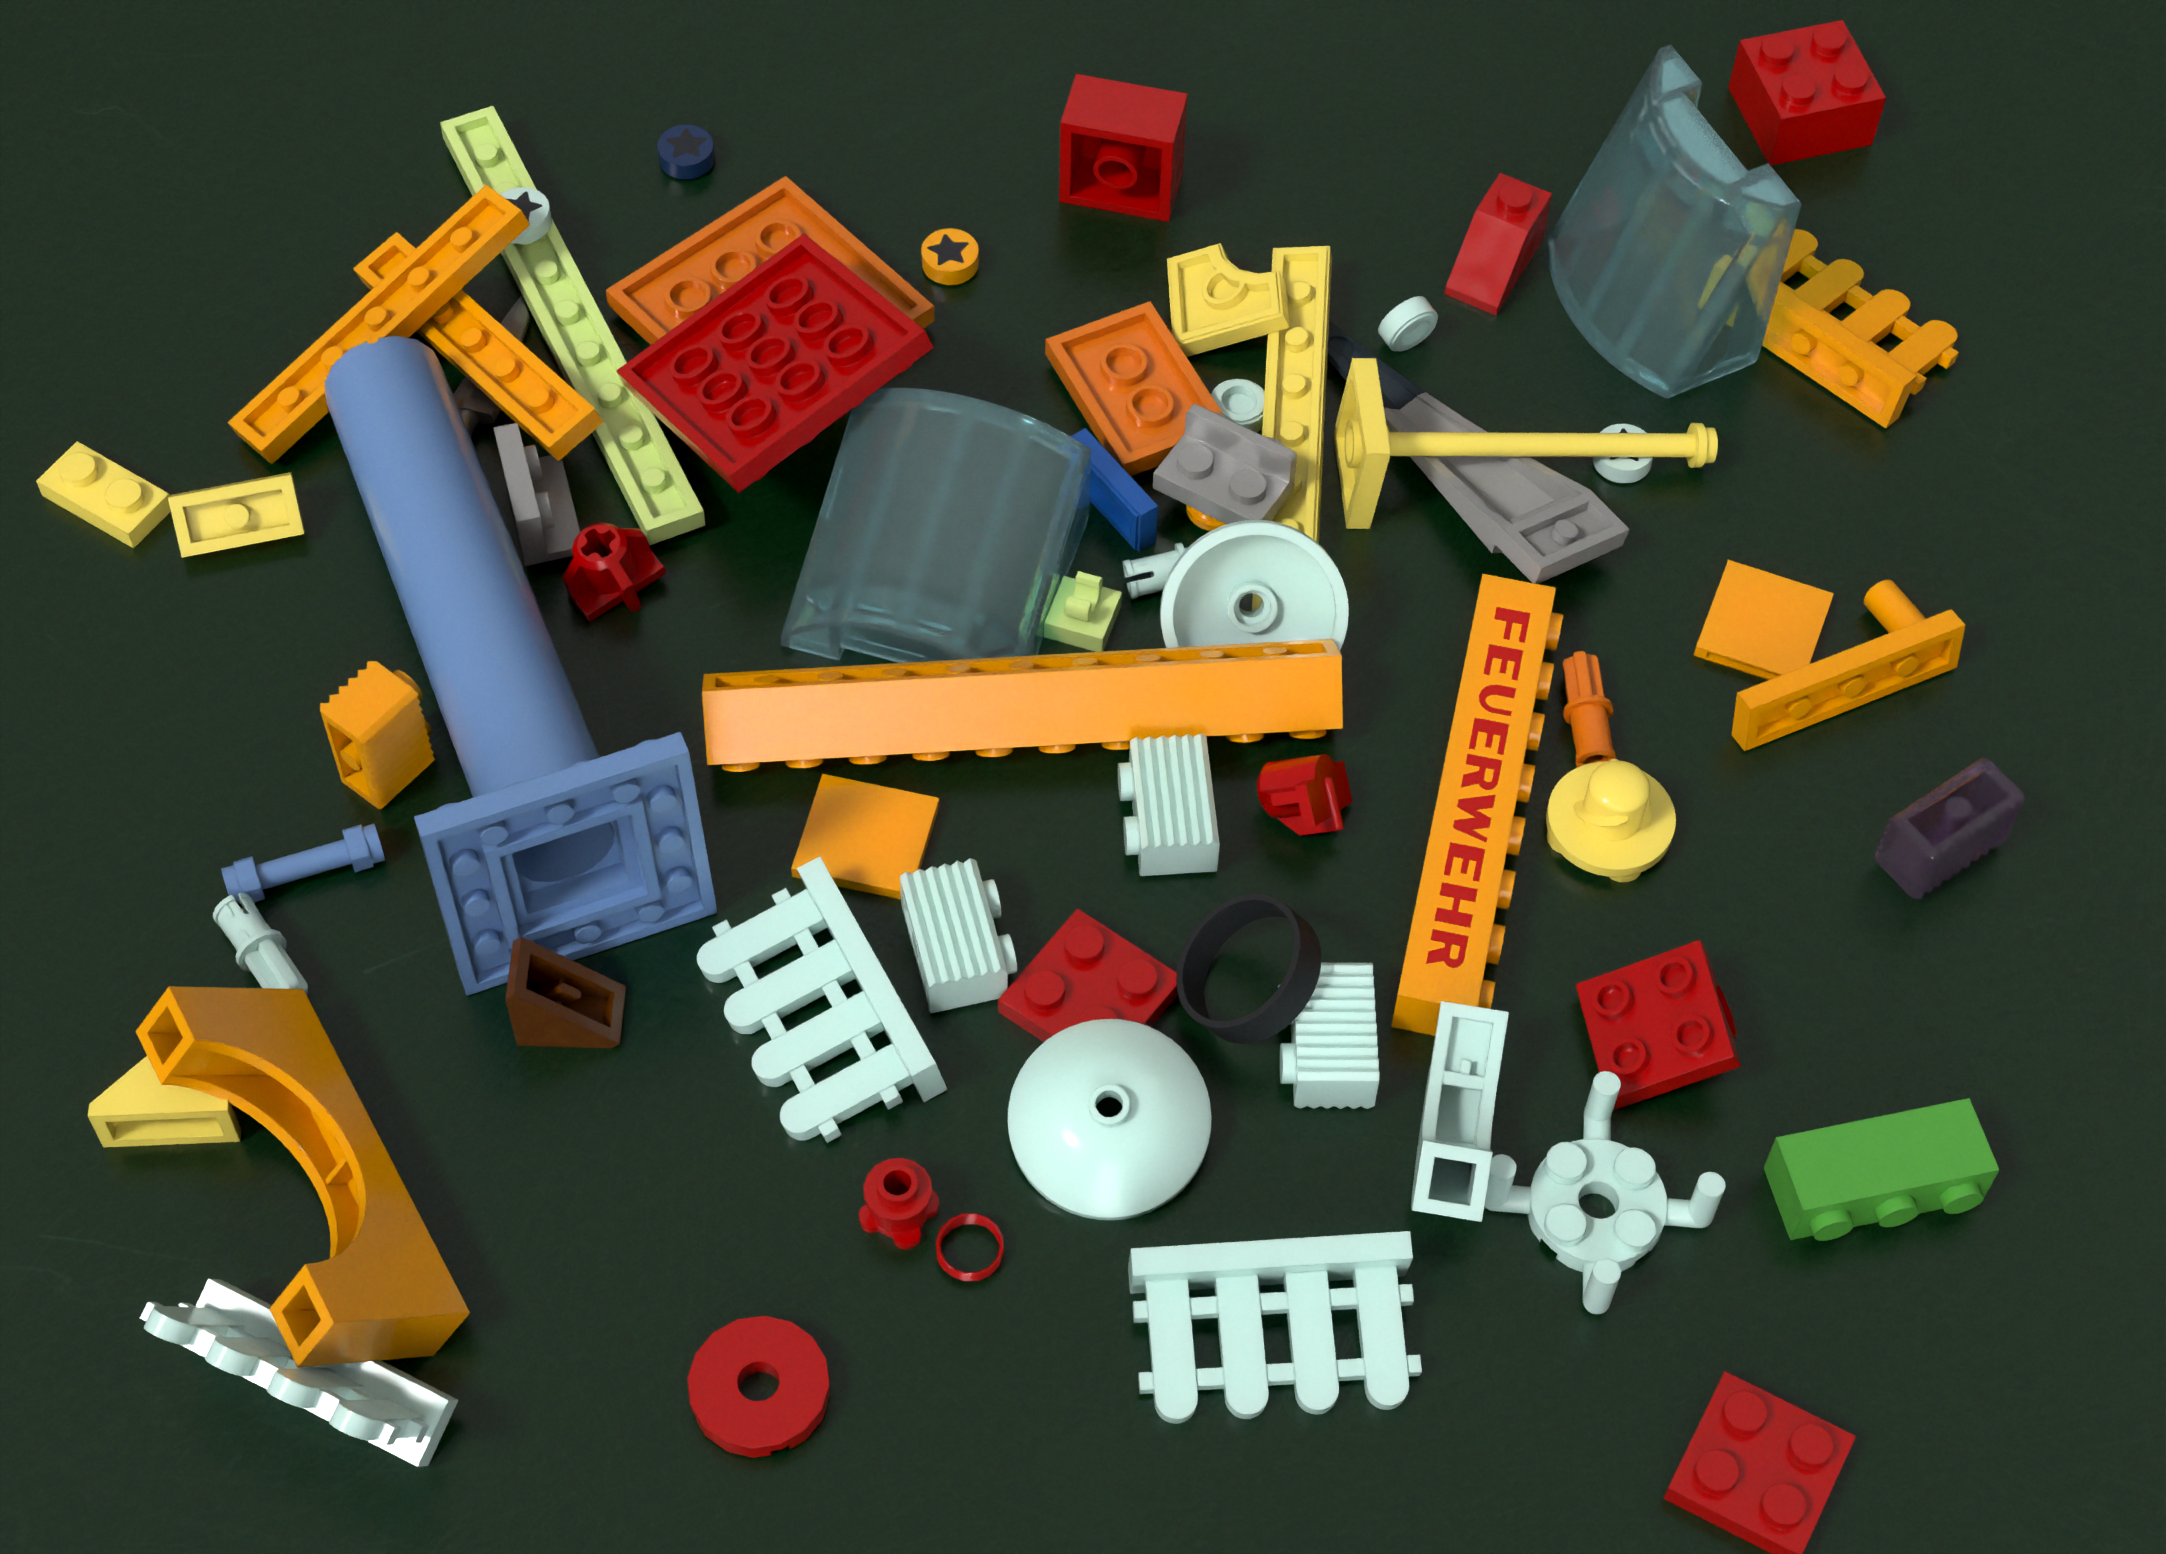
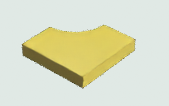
M1221 243L1167 259L1172 335L1186 357L1290 328L1286 283L1279 271L1253 273L1238 269L1229 261L1228 255Z

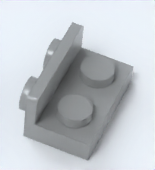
M1193 404L1186 412L1185 434L1153 473V489L1225 524L1244 520L1271 521L1294 491L1297 454L1274 438L1264 437L1233 422L1224 414L1212 412L1200 405Z
M518 423L494 427L502 472L525 566L573 556L572 546L575 538L580 533L562 459L557 461L552 455L538 458L535 445L523 447Z

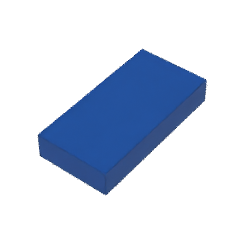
M1086 428L1068 438L1067 477L1134 550L1141 552L1155 544L1158 505Z

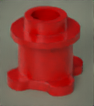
M892 1158L876 1164L867 1174L863 1185L866 1205L862 1206L859 1211V1222L862 1229L868 1233L880 1232L892 1238L896 1247L906 1250L916 1247L921 1241V1228L928 1218L935 1216L939 1212L940 1207L939 1197L932 1190L931 1179L926 1170L915 1161L905 1158Z

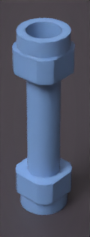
M360 824L343 829L344 839L261 864L256 865L253 856L234 861V865L221 868L228 895H233L237 904H240L237 899L238 893L242 892L249 894L253 901L257 902L266 899L264 889L349 864L353 865L355 872L374 867L373 864L385 861L375 824L363 827Z

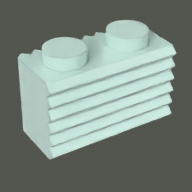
M1199 733L1194 737L1189 734L1183 737L1173 735L1170 738L1162 735L1157 739L1148 736L1143 740L1138 737L1130 740L1129 762L1118 763L1120 801H1132L1133 816L1124 817L1123 819L1126 855H1138L1140 876L1216 872L1220 843L1207 737Z
M971 858L964 863L956 861L952 865L944 863L939 868L931 866L926 871L918 869L914 873L904 872L900 876L901 906L930 1014L999 999L1008 989V974L1017 973V962L1010 935L998 936L993 919L1000 918L1002 915L994 879L982 881L977 861Z
M1321 963L1319 979L1309 1002L1302 1012L1289 1024L1291 1025V1043H1281L1280 1082L1281 1084H1293L1295 1107L1301 1109L1309 1106L1315 1109L1322 1106L1328 1109L1335 1106L1342 1109L1349 1106L1355 1109L1362 1106L1369 1109L1375 1106L1379 1085V1059L1373 963Z

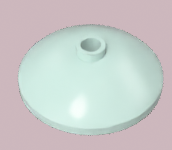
M1268 520L1233 522L1220 526L1198 538L1182 553L1173 565L1165 582L1160 604V623L1166 648L1333 639L1340 651L1345 639L1349 617L1346 588L1338 568L1329 554L1314 539L1302 531ZM1247 594H1257L1262 598L1260 606L1254 611H1244L1239 607L1240 600Z
M1099 1019L1082 1022L1056 1033L1040 1045L1027 1059L1011 1091L1008 1105V1132L1011 1147L1021 1171L1030 1184L1048 1201L1069 1213L1085 1218L1110 1221L1125 1220L1150 1213L1162 1207L1183 1191L1193 1179L1205 1157L1209 1144L1212 1117L1211 1105L1205 1082L1197 1066L1189 1055L1172 1039L1149 1026L1121 1019ZM1107 1097L1115 1098L1122 1104L1123 1108L1114 1117L1102 1116L1096 1109L1100 1100Z

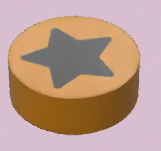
M953 228L941 229L930 234L922 244V268L926 276L934 282L944 285L961 284L971 279L978 270V244L965 231Z

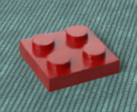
M1077 908L998 999V1012L1042 1042L1070 1026L1099 1019H1121L1152 1027L1178 996L1177 973Z
M1724 1371L1663 1499L1771 1554H1803L1856 1436Z

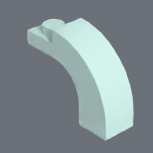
M1444 1001L1440 1002L1417 1147L1411 1209L1413 1211L1482 1222L1493 1154L1490 1148L1493 1113L1509 1012Z

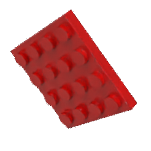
M803 233L620 367L616 372L624 386L740 493L753 482L763 478L769 470L801 446L811 442L817 434L837 419L863 403L868 396L896 375L909 369L915 361L934 347L922 327Z

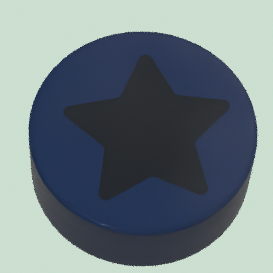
M690 124L674 126L666 130L658 140L659 164L666 174L674 178L694 179L706 174L714 164L715 153L712 136L708 131L699 126Z

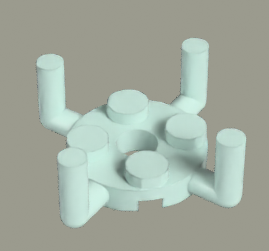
M1609 1071L1600 1072L1594 1077L1584 1110L1583 1139L1572 1142H1560L1554 1145L1537 1168L1531 1187L1512 1185L1516 1173L1515 1161L1504 1154L1494 1156L1491 1161L1484 1205L1490 1211L1528 1215L1531 1230L1539 1242L1542 1238L1557 1253V1260L1569 1268L1583 1272V1305L1592 1314H1602L1607 1311L1621 1272L1633 1266L1636 1260L1644 1256L1649 1250H1652L1660 1238L1664 1225L1689 1228L1707 1227L1714 1218L1725 1190V1181L1719 1174L1705 1172L1698 1178L1691 1200L1667 1198L1663 1182L1656 1172L1655 1162L1652 1157L1642 1149L1629 1148L1623 1144L1611 1141V1115L1621 1082L1617 1075ZM1587 1194L1603 1195L1612 1202L1615 1213L1604 1219L1593 1218L1582 1210L1578 1200Z

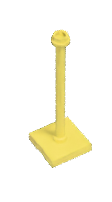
M1352 358L1333 432L1346 529H1370L1390 456L1686 457L1689 467L1702 468L1704 463L1715 462L1718 451V438L1715 428H1707L1703 423H1691L1687 433L1389 432V428L1386 425L1376 358Z

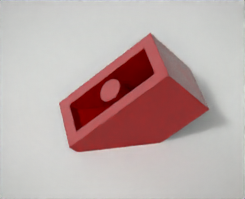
M1499 173L1475 211L1445 286L1444 294L1497 315L1544 239L1552 193Z

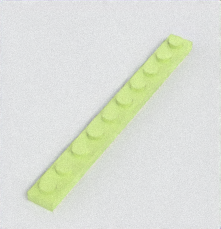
M494 106L440 122L443 139L472 196L486 184L499 194L517 187L536 189ZM553 220L549 231L539 240L527 244L510 243L501 254L567 384L589 402L603 420V423L592 434L641 531L646 536L649 546L705 526L704 510L654 414L624 386L616 372L627 362Z

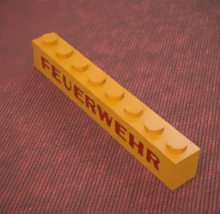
M1482 574L1391 1025L1393 1028L1435 1036L1441 1001L1491 1009L1495 982L1483 980L1486 963L1498 965L1506 926L1493 924L1496 908L1509 909L1516 872L1505 870L1504 863L1506 854L1519 855L1526 818L1513 815L1516 801L1528 803L1535 772V765L1524 764L1523 762L1526 749L1538 751L1545 714L1533 712L1535 698L1547 701L1554 669L1553 663L1542 662L1545 649L1556 651L1563 620V614L1552 612L1555 587Z

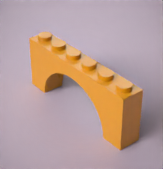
M169 986L136 1030L137 1036L161 1085L191 1088L220 1099H228L230 1104L250 1115L275 1135L297 1159L312 1181L323 1204L330 1230V1258L317 1263L305 1264L269 1308L297 1368L434 1356L470 1314V1311L304 989Z

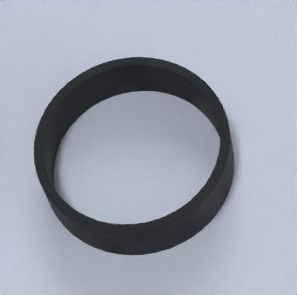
M1252 893L1225 901L1199 922L1190 934L1181 952L1176 982L1178 996L1183 1008L1195 1021L1228 1042L1239 1044L1254 1043L1277 1034L1302 1012L1315 990L1321 969V947L1317 934L1304 918L1273 896ZM1265 917L1287 918L1293 932L1294 949L1288 972L1277 991L1260 1008L1244 1017L1230 1021L1211 1020L1205 1005V982L1210 965L1221 946L1237 930L1250 922Z

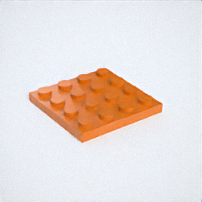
M787 176L779 179L606 289L608 306L652 345L804 233L920 327L925 328L935 321L934 305Z

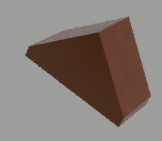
M522 936L513 941L505 1000L517 1046L613 1048L620 1044L626 992L625 985Z

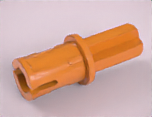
M1585 651L1574 652L1573 656L1564 659L1562 664L1568 702L1564 707L1563 717L1566 723L1572 727L1576 749V766L1580 767L1589 763L1616 759L1609 719L1612 717L1614 709L1611 700L1605 697L1598 657L1586 654Z

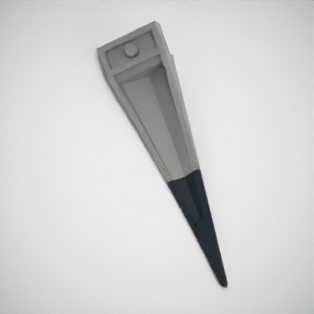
M1329 320L1327 359L1346 381L1352 358H1376L1386 425L1389 428V432H1487L1423 391ZM1410 456L1491 553L1505 554L1534 584H1539L1623 546L1630 530L1590 489L1546 467L1531 457Z

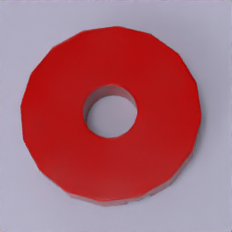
M769 1316L737 1319L713 1332L695 1353L687 1378L691 1410L704 1435L727 1452L752 1458L771 1456V1451L781 1450L787 1446L791 1449L804 1442L823 1420L831 1394L827 1361L814 1338L791 1321ZM755 1373L770 1374L779 1382L778 1389L773 1396L762 1401L747 1399L741 1394L739 1389L742 1382L748 1376Z

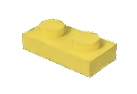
M78 441L36 480L43 497L133 549L171 512L168 501L169 493Z
M292 472L173 494L168 497L182 558L305 533Z

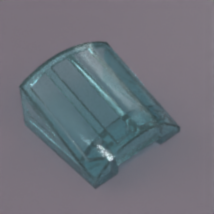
M1671 44L1657 51L1546 240L1548 263L1555 290L1569 318L1583 337L1601 356L1623 374L1666 399L1750 366L1758 360L1802 205L1769 163L1747 171L1697 109L1703 83Z
M879 388L868 396L863 403L851 410L781 634V646L840 661L845 649L899 663L1037 655L1044 637V622L1063 577L1068 575L1089 519L1091 449L1039 420L991 402L936 390Z

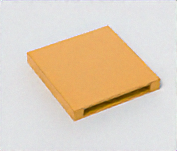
M1728 560L1697 642L1694 656L1767 680L1809 665L1834 593Z
M822 774L791 867L792 877L801 879L797 868L820 856L836 886L901 900L900 876L904 872L914 873L916 870L921 869L940 807L939 798Z

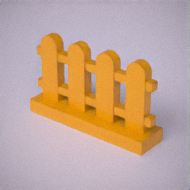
M1792 229L1782 236L1774 230L1765 236L1761 247L1764 249L1750 260L1742 255L1736 256L1730 251L1718 258L1713 266L1700 304L1885 429L1899 419L1909 394L1916 395L1923 389L1927 380L1923 375L1937 363L1948 369L1955 363L1959 354L1958 351L1953 349L1958 337L1957 331L1953 326L1940 320H1931L1922 327L1918 326L1906 318L1910 308V301L1903 293L1886 289L1880 291L1875 296L1871 295L1859 287L1864 272L1857 263L1847 259H1838L1827 266L1813 257L1818 241L1811 233L1805 230ZM1798 271L1809 278L1807 282L1796 290L1783 283ZM1843 302L1856 309L1843 321L1829 314ZM1891 332L1902 339L1903 342L1888 353L1876 345V343Z

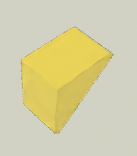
M148 1056L144 1057L89 1103L88 1118L103 1147L240 1142L241 1128L228 1099H220L191 1088L161 1085Z

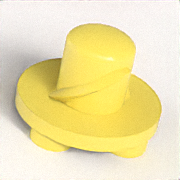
M1618 759L1589 763L1567 773L1554 787L1546 812L1547 841L1553 850L1562 854L1572 864L1587 872L1607 876L1620 883L1631 882L1637 879L1641 872L1658 863L1668 851L1676 827L1675 809L1670 796L1662 785L1634 764Z

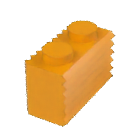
M377 661L367 662V669L358 670L357 678H348V686H339V694L330 695L329 703H320V712L341 781L377 809H382L436 759L432 755L434 752L430 748L432 746L431 743L428 741L430 739L429 736L432 734V729L421 713L423 709L419 706L423 694L418 685L401 670H395L392 673Z

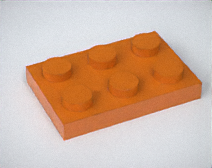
M1151 301L1045 339V355L1098 441L1130 476L1155 468L1162 463L1185 434L1186 412L1193 404L1200 405L1212 412L1223 414Z

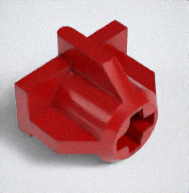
M597 523L583 529L575 538L572 546L574 558L562 579L569 597L586 619L591 622L622 601L632 613L637 612L641 608V603L636 592L665 575L666 571L651 551L647 538L640 528H619L609 523Z
M1326 754L1267 762L1263 766L1258 776L1257 792L1262 808L1272 818L1278 819L1296 834L1307 835L1344 829L1340 810L1353 802L1344 761L1333 762Z

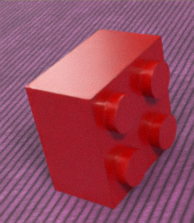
M1843 20L1740 40L1728 86L1769 166L1872 145L1886 100L1882 89Z
M1076 74L1060 122L1059 202L1169 222L1183 176L1188 94Z

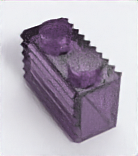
M1982 757L1888 819L1889 824L1885 826L1886 832L1882 834L1883 839L1879 841L1878 852L1874 854L1876 862L1911 898L1922 899L1924 892L1931 893L1934 886L1940 887L1943 880H1950L1952 873L1959 874L1962 867L1968 868L1971 861H1978L1980 854L1987 855L1990 848L1996 849L1999 842H2006L2024 803V793L1988 758Z

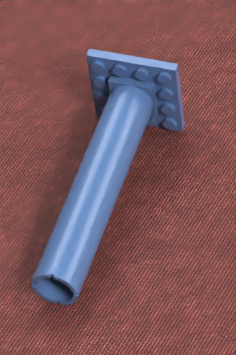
M400 336L378 338L379 340L375 343L369 344L364 342L351 348L333 364L325 380L326 403L473 796L471 799L445 804L436 810L414 816L466 996L508 982L513 941L521 936L574 961L718 913L690 754L681 732L659 739L646 740L634 747L603 757L599 756L448 380L434 351L416 339Z

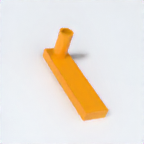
M1892 580L1880 581L1866 593L1864 605L1888 631V634L1737 692L1731 735L1741 748L1747 751L1955 669L1958 665L1965 630L1964 622L1952 609L1926 619Z

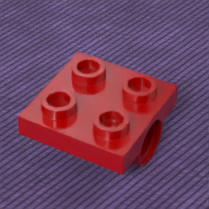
M1700 940L1576 984L1599 1073L1603 1071L1612 1072L1618 1076L1621 1082L1614 1110L1741 1067L1734 1039H1737V1029L1726 997L1716 981L1708 951Z

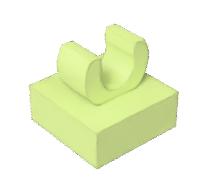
M1078 571L1076 579L1064 576L1044 622V637L1091 651L1103 652L1121 609L1122 592L1102 587V577Z

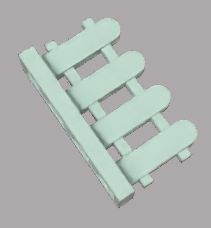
M819 856L797 868L806 887L802 892L791 897L785 888L771 895L776 904L775 906L731 929L727 920H724L713 926L712 928L717 937L706 942L699 949L697 963L703 975L709 981L722 983L736 976L739 977L744 988L732 994L724 1006L725 1017L734 1031L740 1034H752L765 1027L772 1040L761 1045L752 1057V1068L760 1082L770 1087H778L791 1080L795 1082L800 1093L788 1099L780 1111V1121L787 1134L796 1140H808L822 1133L825 1141L828 1143L842 1135L837 1124L881 1100L884 1101L888 1110L903 1102L898 1091L911 1084L915 1085L923 1102L948 1089L936 1062ZM828 928L834 940L818 947L812 935ZM798 944L804 956L758 979L753 970L754 966ZM856 979L862 992L847 999L840 986ZM826 995L832 1008L786 1032L780 1020L781 1018ZM885 1031L891 1044L876 1052L869 1038ZM852 1047L855 1048L861 1059L860 1061L816 1085L814 1084L808 1071Z
M1410 1231L1131 1248L1128 1262L1130 1294H1146V1301L1133 1302L1134 1323L1148 1322L1152 1372L1139 1373V1394L1154 1393L1156 1412L1164 1421L1173 1424L1183 1423L1192 1417L1198 1402L1197 1390L1224 1389L1225 1404L1228 1410L1234 1416L1241 1419H1251L1262 1413L1268 1401V1386L1294 1384L1295 1398L1298 1405L1307 1413L1315 1415L1326 1413L1334 1406L1339 1394L1338 1381L1364 1380L1365 1394L1372 1405L1382 1410H1391L1403 1403L1408 1394L1409 1377L1420 1376L1422 1373L1420 1354L1406 1355L1401 1306L1413 1304L1412 1284L1398 1285V1277L1406 1275L1413 1260ZM1353 1280L1354 1288L1329 1289L1328 1281ZM1284 1284L1285 1292L1259 1294V1285ZM1215 1288V1296L1189 1298V1290ZM1356 1309L1361 1358L1336 1360L1331 1310ZM1287 1313L1292 1363L1266 1364L1261 1315ZM1217 1318L1222 1367L1195 1369L1191 1319Z
M208 1279L196 1306L190 1303H180L179 1307L163 1306L157 1302H147L140 1319L146 1321L144 1329L149 1333L168 1342L179 1344L205 1357V1360L211 1365L228 1373L242 1376L267 1389V1392L273 1397L290 1405L304 1408L329 1421V1424L339 1431L352 1437L366 1440L417 1467L429 1465L458 1403V1399L381 1360L297 1368L269 1310L272 1305L221 1279Z

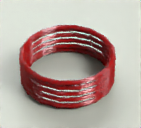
M977 1213L959 1214L950 1218L940 1229L936 1239L937 1260L942 1269L954 1278L962 1281L982 1280L991 1276L1000 1266L1004 1255L1003 1235L998 1225L986 1216ZM965 1224H977L988 1228L994 1233L999 1243V1252L993 1263L978 1272H963L952 1267L945 1260L941 1252L942 1241L952 1229Z

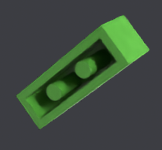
M1970 1098L1776 1137L1763 1168L1790 1240L1814 1236L1818 1241L1836 1239L1850 1232L1853 1227L1879 1222V1225L1882 1227L1899 1226L1911 1221L1918 1214L1944 1209V1212L1948 1214L1968 1211L1978 1206L1984 1200L1999 1172L1998 1165Z

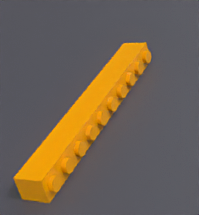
M1333 639L704 674L702 702L707 765L722 764V769L726 771L744 772L758 768L760 762L785 761V764L792 768H810L822 764L824 758L849 757V761L854 764H875L885 761L887 755L911 753L914 759L934 761L947 758L950 755V751L975 750V753L979 756L1000 757L1012 753L1015 747L1038 746V750L1044 753H1065L1074 750L1076 744L1101 743V746L1106 749L1124 750L1130 749V740L1135 737L1142 740L1148 736L1157 739L1162 735L1167 738L1173 735L1183 737L1186 734L1194 737L1199 733L1205 736L1226 735L1228 740L1242 743L1261 740L1264 738V733L1288 732L1291 737L1300 739L1319 738L1326 735V729H1343L1342 655Z

